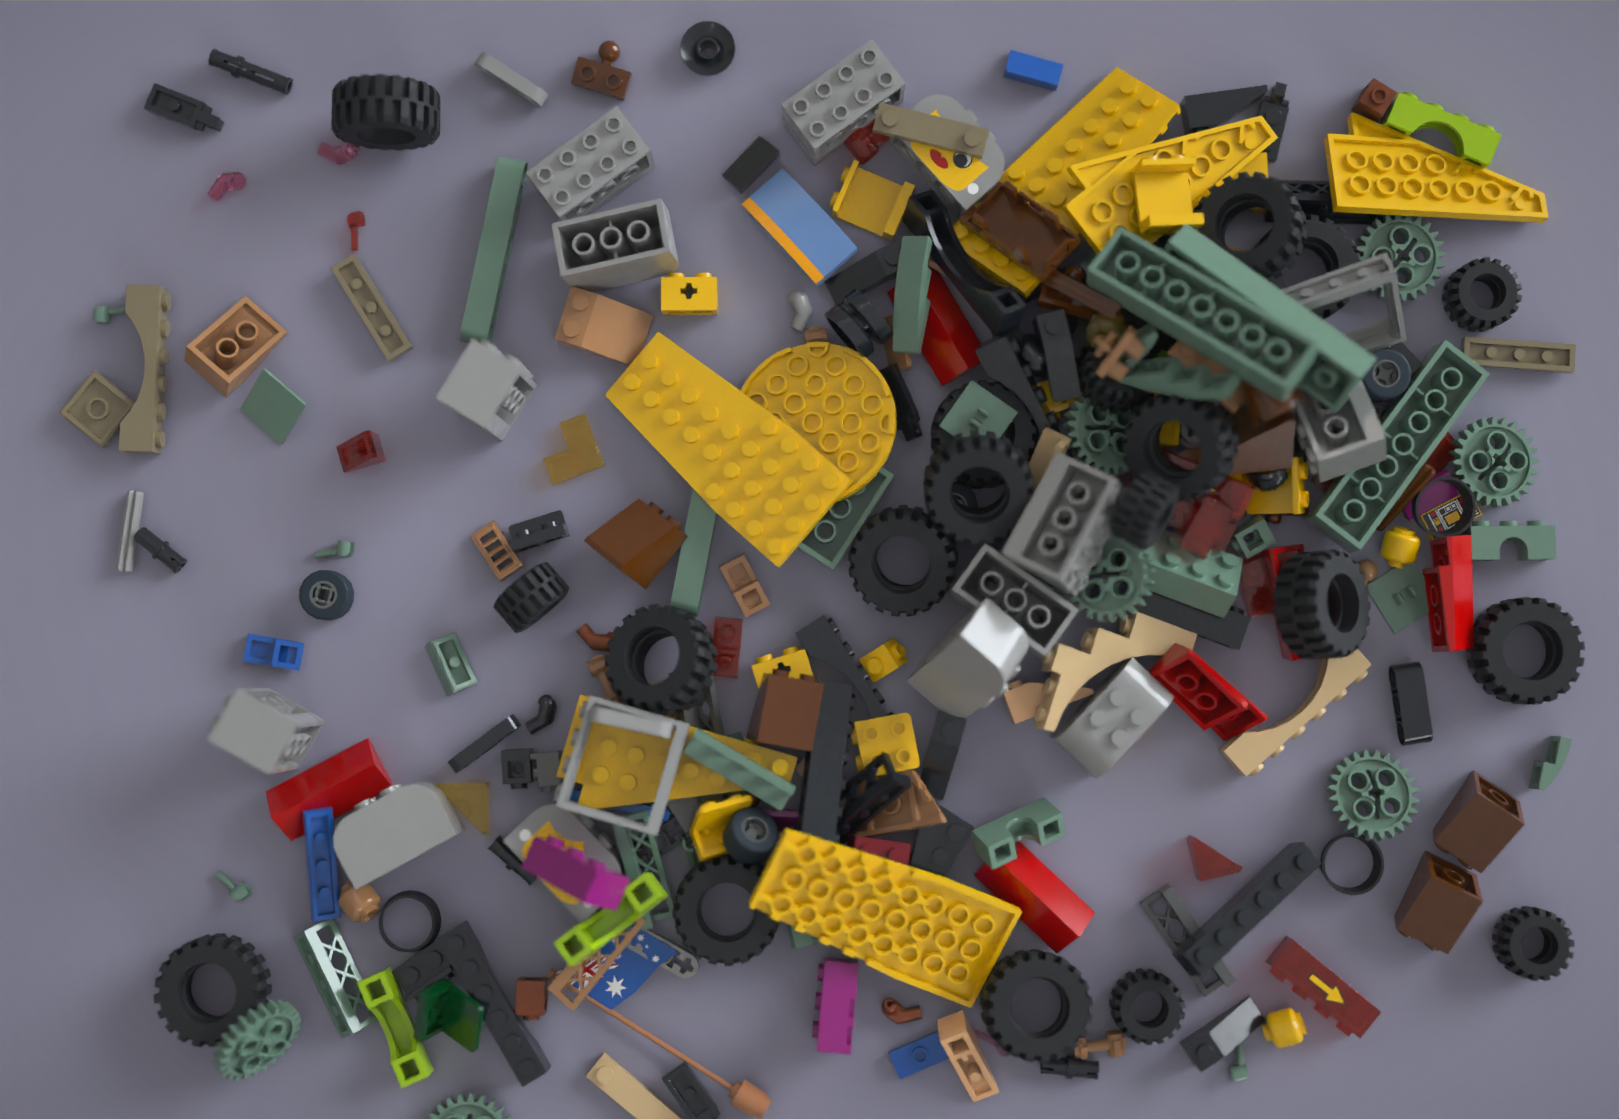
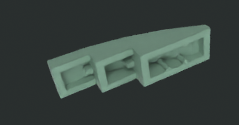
M903 236L894 296V353H921L931 301L927 298V292L932 271L927 266L933 240L929 236Z
M1179 357L1140 360L1128 370L1120 383L1150 392L1193 399H1229L1241 382L1237 372L1211 374L1207 364L1182 366Z

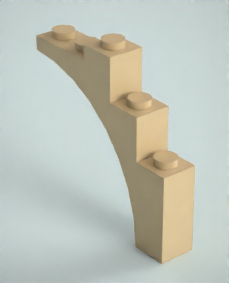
M1127 612V619H1122L1119 625L1120 635L1101 628H1088V631L1083 634L1081 639V651L1055 643L1048 655L1041 659L1043 663L1042 671L1050 673L1051 677L1044 684L1043 693L1045 696L1042 705H1039L1035 712L1034 719L1036 724L1034 728L1055 732L1064 709L1075 693L1091 677L1108 666L1132 657L1145 655L1162 657L1175 642L1193 650L1197 634L1139 612L1136 614Z

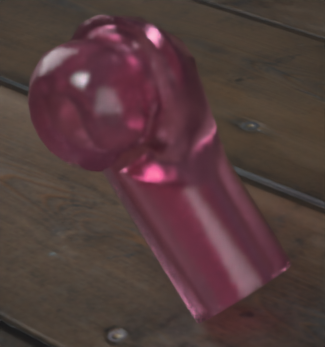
M322 142L318 147L317 154L336 164L342 165L357 156L360 146L343 143L335 148Z
M240 172L222 173L207 194L219 202L226 191L240 190L245 187L246 178Z

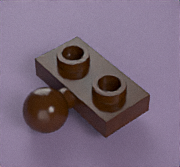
M608 40L599 46L600 63L578 56L571 80L572 85L625 100L632 73L611 66L620 56V48L617 43Z
M1069 265L1062 271V274L1080 283L1084 279V272L1077 265ZM1045 280L1042 282L1037 307L1052 311L1064 309L1065 314L1092 320L1091 318L1095 313L1094 309L1046 285Z

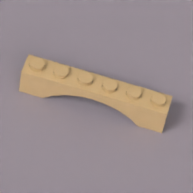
M1359 649L1347 657L1321 659L1315 685L1307 699L1294 713L1270 727L1255 731H1245L1232 737L1219 749V752L1240 775L1247 777L1250 774V776H1254L1264 767L1262 764L1264 760L1269 756L1274 758L1285 748L1283 744L1290 737L1295 739L1305 731L1304 725L1309 720L1313 719L1315 721L1326 712L1325 706L1332 700L1334 702L1340 700L1347 693L1346 687L1352 682L1356 684L1364 679L1368 674L1366 670L1372 664Z

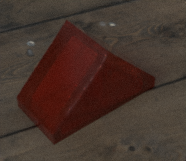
M370 430L364 431L336 446L344 473L386 461L379 435Z
M1191 835L1188 836L1187 844L1196 879L1204 881L1239 873L1243 867Z

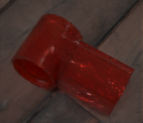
M875 120L864 129L859 128L844 141V145L861 165L871 160L879 152V148L890 139L889 136L873 133Z

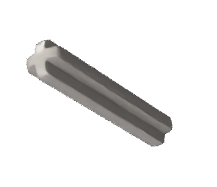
M129 490L126 495L116 570L120 572H132L137 546L134 536L139 530L144 494L140 491Z

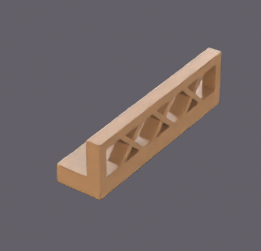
M641 917L636 921V925L630 932H623L616 936V949L612 954L601 955V949H599L579 966L570 967L567 964L547 989L569 1009L575 1011L647 921ZM620 936H626L620 943ZM602 958H608L602 965ZM591 959H597L598 972L593 977H583L584 967ZM590 980L584 988V981ZM579 981L580 994L572 1001L564 992L572 982Z

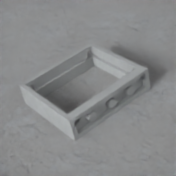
M1387 253L1281 290L1306 309L1312 310L1383 285L1388 319L1343 335L1368 353L1407 340L1397 275Z
M590 695L589 700L583 702L579 712V717L583 718L580 729L575 728L570 744L574 745L572 756H566L562 772L566 773L563 784L558 783L555 790L556 793L553 800L558 801L556 807L658 836L690 724ZM591 706L673 724L672 730L675 731L648 824L569 802L593 722L588 721Z

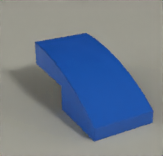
M248 634L243 661L299 671L304 643Z

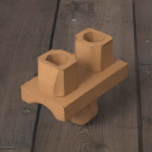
M1129 326L1116 344L1113 343L1118 336L1115 331L1111 330L1107 336L1097 334L1094 341L1099 347L1094 354L1099 358L1105 352H1108V355L1099 365L1096 374L1102 378L1107 374L1119 382L1122 380L1130 367L1118 358L1125 352L1134 360H1137L1146 348V345L1135 336L1136 329Z

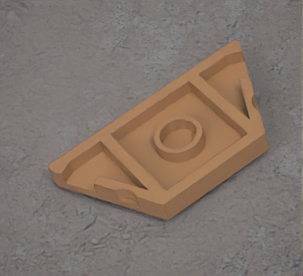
M911 770L901 772V774L910 777L912 786L860 829L855 836L871 838L947 822L917 772ZM866 781L860 784L858 797L864 792Z

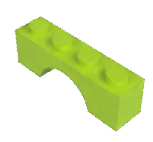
M1399 92L1394 97L1382 121V125L1407 136L1420 129L1440 131L1451 141L1455 150V156L1483 168L1490 165L1502 134L1495 132V129L1489 125L1475 124L1469 121V118L1465 115L1451 114L1444 111L1442 106L1436 103L1427 104L1418 100L1416 95L1408 92Z
M645 872L627 886L617 910L602 909L591 918L573 927L555 941L554 945L570 967L579 966L669 895L653 873Z
M389 966L357 982L367 1008L374 1013L384 1030L390 1048V1062L401 1088L428 1077L434 1071V1068L423 1042L421 1043L413 1037L415 1024L398 983L392 974L391 967Z

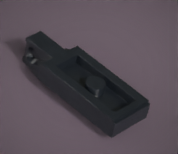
M1276 82L1275 86H1273L1271 96H1264L1257 115H1262L1278 137L1261 152L1267 153V161L1273 163L1277 160L1289 111V101L1283 100L1287 84Z
M154 83L144 106V109L196 131L197 129L204 131L207 126L221 132L224 121L220 120V117L212 115L213 109L204 102Z
M897 363L879 370L893 395L897 414L896 429L898 431L902 430L907 442L923 436L918 423L920 421L918 410Z
M682 1062L661 1078L689 1119H717L716 1117L721 1114L713 1099L686 1062Z

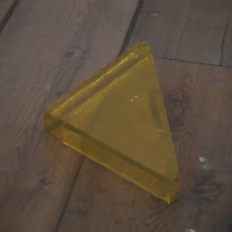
M489 782L436 783V786L443 791L447 799L483 835L489 834Z

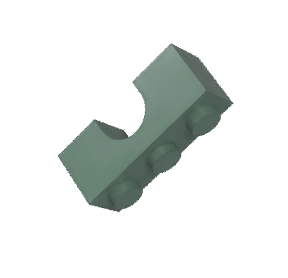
M1544 520L1527 521V526H1517V521H1499L1500 526H1489V521H1472V526H1469L1462 533V536L1471 535L1472 561L1500 560V546L1506 539L1511 540L1517 546L1518 561H1547L1556 559L1555 525H1545Z
M1043 797L972 830L976 854L993 870L1017 858L1014 843L1029 839L1036 841L1042 847L1065 836L1062 813Z

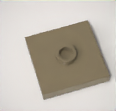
M94 370L59 414L100 447L106 448L119 432L120 422L130 412L135 401L102 374Z

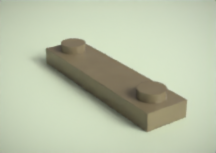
M880 102L873 133L982 159L989 129Z
M352 254L331 267V270L386 359L391 363L412 350L413 346L358 257Z
M1478 337L1461 338V352L1481 367L1569 374L1575 372L1576 344Z

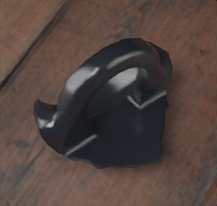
M1279 469L1268 474L1258 472L1246 473V477L1255 489H1259L1261 492H1271L1272 490L1275 491L1287 480L1288 473L1286 472L1287 469Z

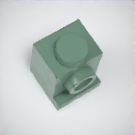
M1259 514L1254 515V518L1230 530L1233 538L1229 539L1233 550L1236 554L1241 552L1247 559L1277 543L1265 519ZM1252 532V538L1244 540V536Z

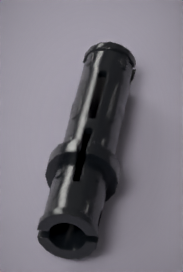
M215 48L209 55L208 64L210 66L230 72L232 77H243L282 92L285 95H288L292 89V78L247 62L242 56L234 57ZM228 63L235 64V65H237V66H239V67H242V68H245V69H247V70L245 71V70L239 69V68H237V67H235V66L229 65ZM255 73L271 78L273 81L255 75Z

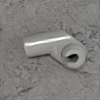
M793 291L790 293L788 300L794 306L797 314L790 328L803 333L813 310L809 298L804 292Z

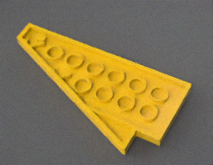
M1350 113L1347 118L1349 135L1328 133L1323 139L1333 212L1544 223L1548 219L1544 193L1356 113Z
M1261 115L1073 164L1066 170L1082 191L1065 204L1062 209L1097 255L1120 226L1146 242L1153 244L1163 234L1140 235L1131 170L1143 157L1157 156L1158 159H1168L1174 155H1183L1185 158L1196 159V164L1187 171L1193 210L1199 205L1198 203L1202 196L1207 198L1211 194L1208 189L1214 184L1217 187L1224 183L1223 178L1235 175L1278 137Z
M582 694L579 696L556 777L565 779L566 773L562 772L566 756H572L574 745L570 744L574 729H580L583 718L579 717V712L583 702L589 700V696ZM593 722L575 781L583 784L578 804L593 809L654 802L675 731L671 730L670 739ZM690 726L683 752L697 729L696 727ZM703 730L791 783L797 756ZM682 752L668 800L743 791L745 789Z

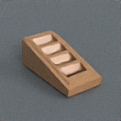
M494 520L471 535V538L499 581L503 582L525 567L516 552L512 551L510 543ZM494 531L496 535L482 543L480 539ZM500 540L502 544L488 552L486 548ZM505 549L507 553L495 561L493 556ZM507 559H512V563L503 569L499 568V565Z

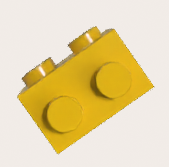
M899 713L854 721L855 728H852L851 740L852 745L858 744L860 755L855 756L858 773L882 752L889 754L896 772L915 769L919 766L920 761L910 714ZM883 765L878 768L876 776L886 774Z
M740 794L734 795L726 801L717 804L715 802H708L701 805L697 810L689 833L700 862L729 854L723 844V831L736 812L751 806L753 801L750 795L743 797Z

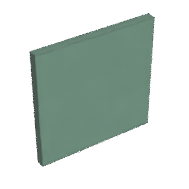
M265 368L256 380L240 410L282 445L307 403Z
M971 380L939 427L952 436L962 433L963 437L971 436L970 431L979 430V435H986V432L990 431L995 432L996 438L1000 439L1018 412Z
M1415 562L1405 564L1404 568L1395 567L1367 584L1370 597L1394 634L1428 613L1424 576Z

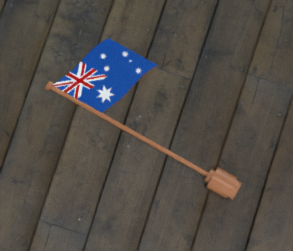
M633 923V924H632L631 926H629L627 929H629L630 927L633 928V927L635 926V924ZM640 929L630 944L636 946V944L640 943L643 948L642 952L646 954L648 959L626 947L585 999L730 1090L728 1095L732 1098L730 1105L752 1119L754 1116L761 1119L772 1101L767 1097L766 1092L745 1079L742 1083L736 1081L734 1086L612 1010L635 993L661 964L679 953L666 943ZM620 936V943L623 941L624 936ZM615 938L601 948V955H608L614 952L616 949ZM602 958V965L608 958ZM591 959L584 967L583 977H593L598 972L597 959ZM564 967L558 972L551 968L546 978L549 980L553 978L555 980ZM590 980L584 981V988ZM579 981L572 982L568 989L578 995L580 994Z

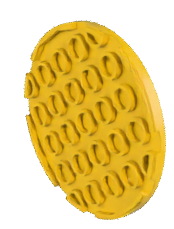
M807 342L804 345L792 348L787 347L762 362L750 374L740 390L790 426L853 481L836 502L850 497L866 486L877 475L890 454L897 426L896 407L892 392L875 365L851 348L830 344L829 342Z

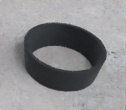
M1439 477L1430 480L1412 499L1411 511L1417 525L1430 535L1438 538L1458 536L1471 525L1476 512V501L1472 490L1463 481L1454 477ZM1437 481L1453 485L1459 491L1463 501V511L1460 519L1453 527L1444 531L1428 530L1423 525L1418 512L1422 493L1429 485Z
M1346 833L1331 839L1325 845L1320 857V862L1322 863L1320 865L1321 871L1328 883L1337 891L1347 895H1361L1372 890L1379 883L1384 871V858L1379 846L1372 839L1366 841L1363 834L1356 838L1365 843L1370 849L1373 857V868L1365 882L1356 887L1346 888L1336 885L1329 879L1325 869V858L1333 843L1343 837L1355 838L1354 833Z
M415 890L402 891L391 897L384 905L379 917V931L383 940L391 948L401 952H417L425 949L434 942L441 928V914L435 901L425 893ZM402 898H412L420 901L427 907L432 918V929L429 937L423 944L412 949H403L393 944L386 936L383 928V915L386 908L394 901Z

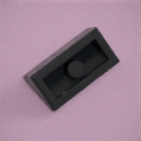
M759 136L722 174V177L739 193L743 194L779 156V150Z

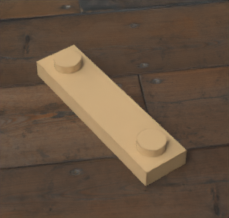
M605 1052L586 1074L590 1081L636 1119H685Z

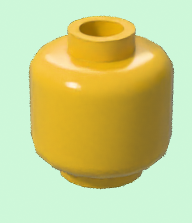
M1394 526L1393 529L1385 531L1380 555L1388 560L1387 565L1404 568L1405 564H1412L1416 561L1421 540L1415 535V530Z
M1291 1007L1268 1013L1266 1016L1267 1024L1262 1025L1266 1041H1273L1277 1048L1299 1044L1303 1041V1035L1307 1034L1301 1013H1296Z

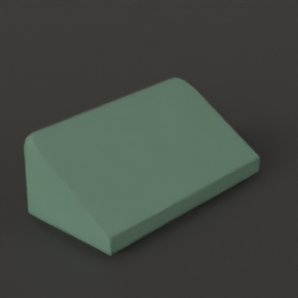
M455 632L436 639L425 646L426 652L447 696L478 683Z

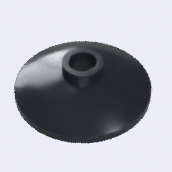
M713 21L699 22L685 32L680 45L681 56L685 65L694 73L702 76H714L725 71L732 63L735 56V42L732 34L723 25ZM706 48L713 49V54L707 56L703 51Z

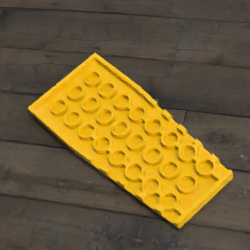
M1115 68L1003 172L1000 182L1008 181L1017 187L1018 192H1023L1038 204L1058 216L1060 224L1078 235L1081 239L1083 235L1062 209L1065 204L1082 191L1066 169L1073 164L1152 144L1158 135L1162 136L1168 129L1167 124L1175 114H1180V106L1175 101L1123 70ZM959 219L953 225L955 233L970 259L1006 285H1010L1025 298L1041 283L961 225Z
M660 332L655 334L606 393V397L707 504L779 568L853 482L790 426Z
M790 829L784 830L749 900L750 908L753 910L757 908L769 914L770 918L778 922L782 920L794 926L796 931L803 934L806 932L817 937L819 942L827 946L831 944L852 958L858 957L864 960L866 965L897 980L972 1008L1022 913L1018 906L946 877Z

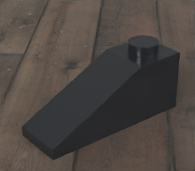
M1267 85L1184 96L1180 103L1184 135L1223 125L1260 100L1268 91Z
M900 239L874 251L825 281L836 305L843 304L844 297L854 288L864 294L897 277L902 244Z
M1064 309L1035 316L1032 325L1038 347L1045 354L1046 362L1043 365L1053 403L1080 397L1081 392L1074 351Z
M937 712L920 778L933 798L943 800L967 720Z
M1248 996L1179 1043L1193 1065L1200 1072H1203L1229 1054L1266 1020L1251 997Z

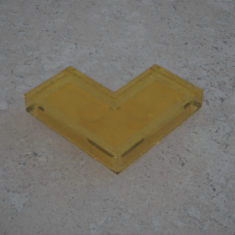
M585 413L559 423L569 449L543 458L553 485L606 466Z

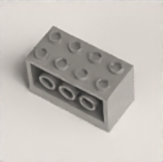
M871 39L782 103V123L813 165L816 166L874 124L880 102L893 106L900 105L903 102L906 83L874 40Z
M616 106L527 171L526 174L557 219L564 221L593 214L653 170L655 164L650 149Z
M472 339L437 394L436 399L455 413L503 441L537 387V384L532 380L534 375L529 373L530 371L522 365V362L509 354L504 356L496 346L484 339L480 343Z
M1362 381L1336 413L1296 385V388L1306 400L1303 403H1299L1298 399L1294 400L1295 407L1290 409L1295 419L1298 433L1296 436L1301 450L1306 451L1308 457L1306 461L1311 475L1317 474L1320 483L1386 460V437Z
M1057 452L1002 553L1025 572L1076 596L1079 590L1084 589L1089 579L1088 573L1092 566L1099 562L1106 540L1111 539L1113 536L1111 533L1112 518L1119 501L1126 491L1116 478Z
M238 688L227 696L224 702L226 708L221 717H216L209 728L211 735L208 741L268 775L299 769L326 720L270 688Z

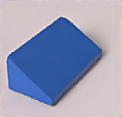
M1010 50L1003 77L1056 91L1063 64Z

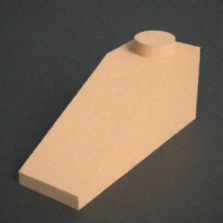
M1021 679L1008 683L1009 687L1002 697L1012 723L1016 724L1034 717L1038 706L1042 705L1045 696L1043 693L1044 684L1032 682L1022 684ZM1081 687L1069 703L1094 694L1092 688Z
M961 1010L938 1019L940 1042L972 1101L976 1102L999 1093V1088L964 1011Z

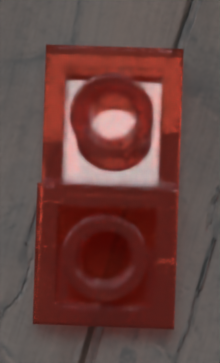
M1264 554L1252 556L1248 559L1243 558L1240 575L1241 595L1248 617L1273 614L1275 600H1273V589Z
M715 617L713 646L717 647L718 656L714 658V662L718 664L717 672H713V676L738 677L743 619Z

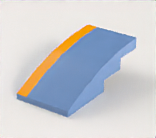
M783 168L741 204L744 210L762 227L763 231L781 248L783 253L817 287L859 251L841 228Z

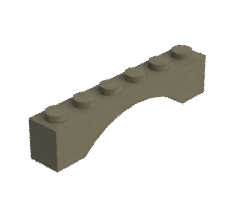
M126 284L125 313L134 323L140 336L145 362L143 384L138 398L130 412L120 422L119 451L128 454H161V448L165 446V433L162 431V423L167 415V408L163 403L164 393L168 389L165 365L169 363L166 338L170 336V323L167 321L168 310L171 309L172 299L168 293L169 291L160 285Z

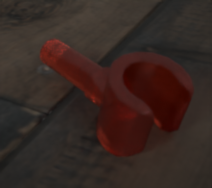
M360 211L352 212L347 216V223L351 233V251H358L357 227L366 225L364 214Z

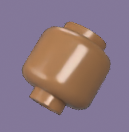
M351 881L342 887V894L339 897L338 905L351 921L366 923L379 913L381 898L369 883L356 890Z

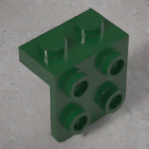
M443 979L419 992L413 1037L422 1043L436 1034L444 1032L469 1052H474L479 1046L484 1008L479 1002L447 979Z

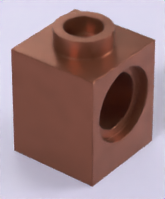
M1373 78L1363 89L1351 111L1377 122L1384 115L1397 92Z
M520 977L516 981L515 1015H523L524 1020H539L540 1016L546 1014L548 1010L547 988L549 979L546 977Z

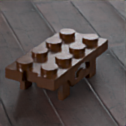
M999 181L985 194V199L977 208L972 206L959 218L961 225L1040 282H1043L1081 243L1078 235L1060 224L1057 215L1038 204L1023 192H1018L1017 187L1008 181L1004 183Z

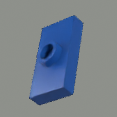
M938 1030L888 1051L899 1079L949 1059L940 1042Z

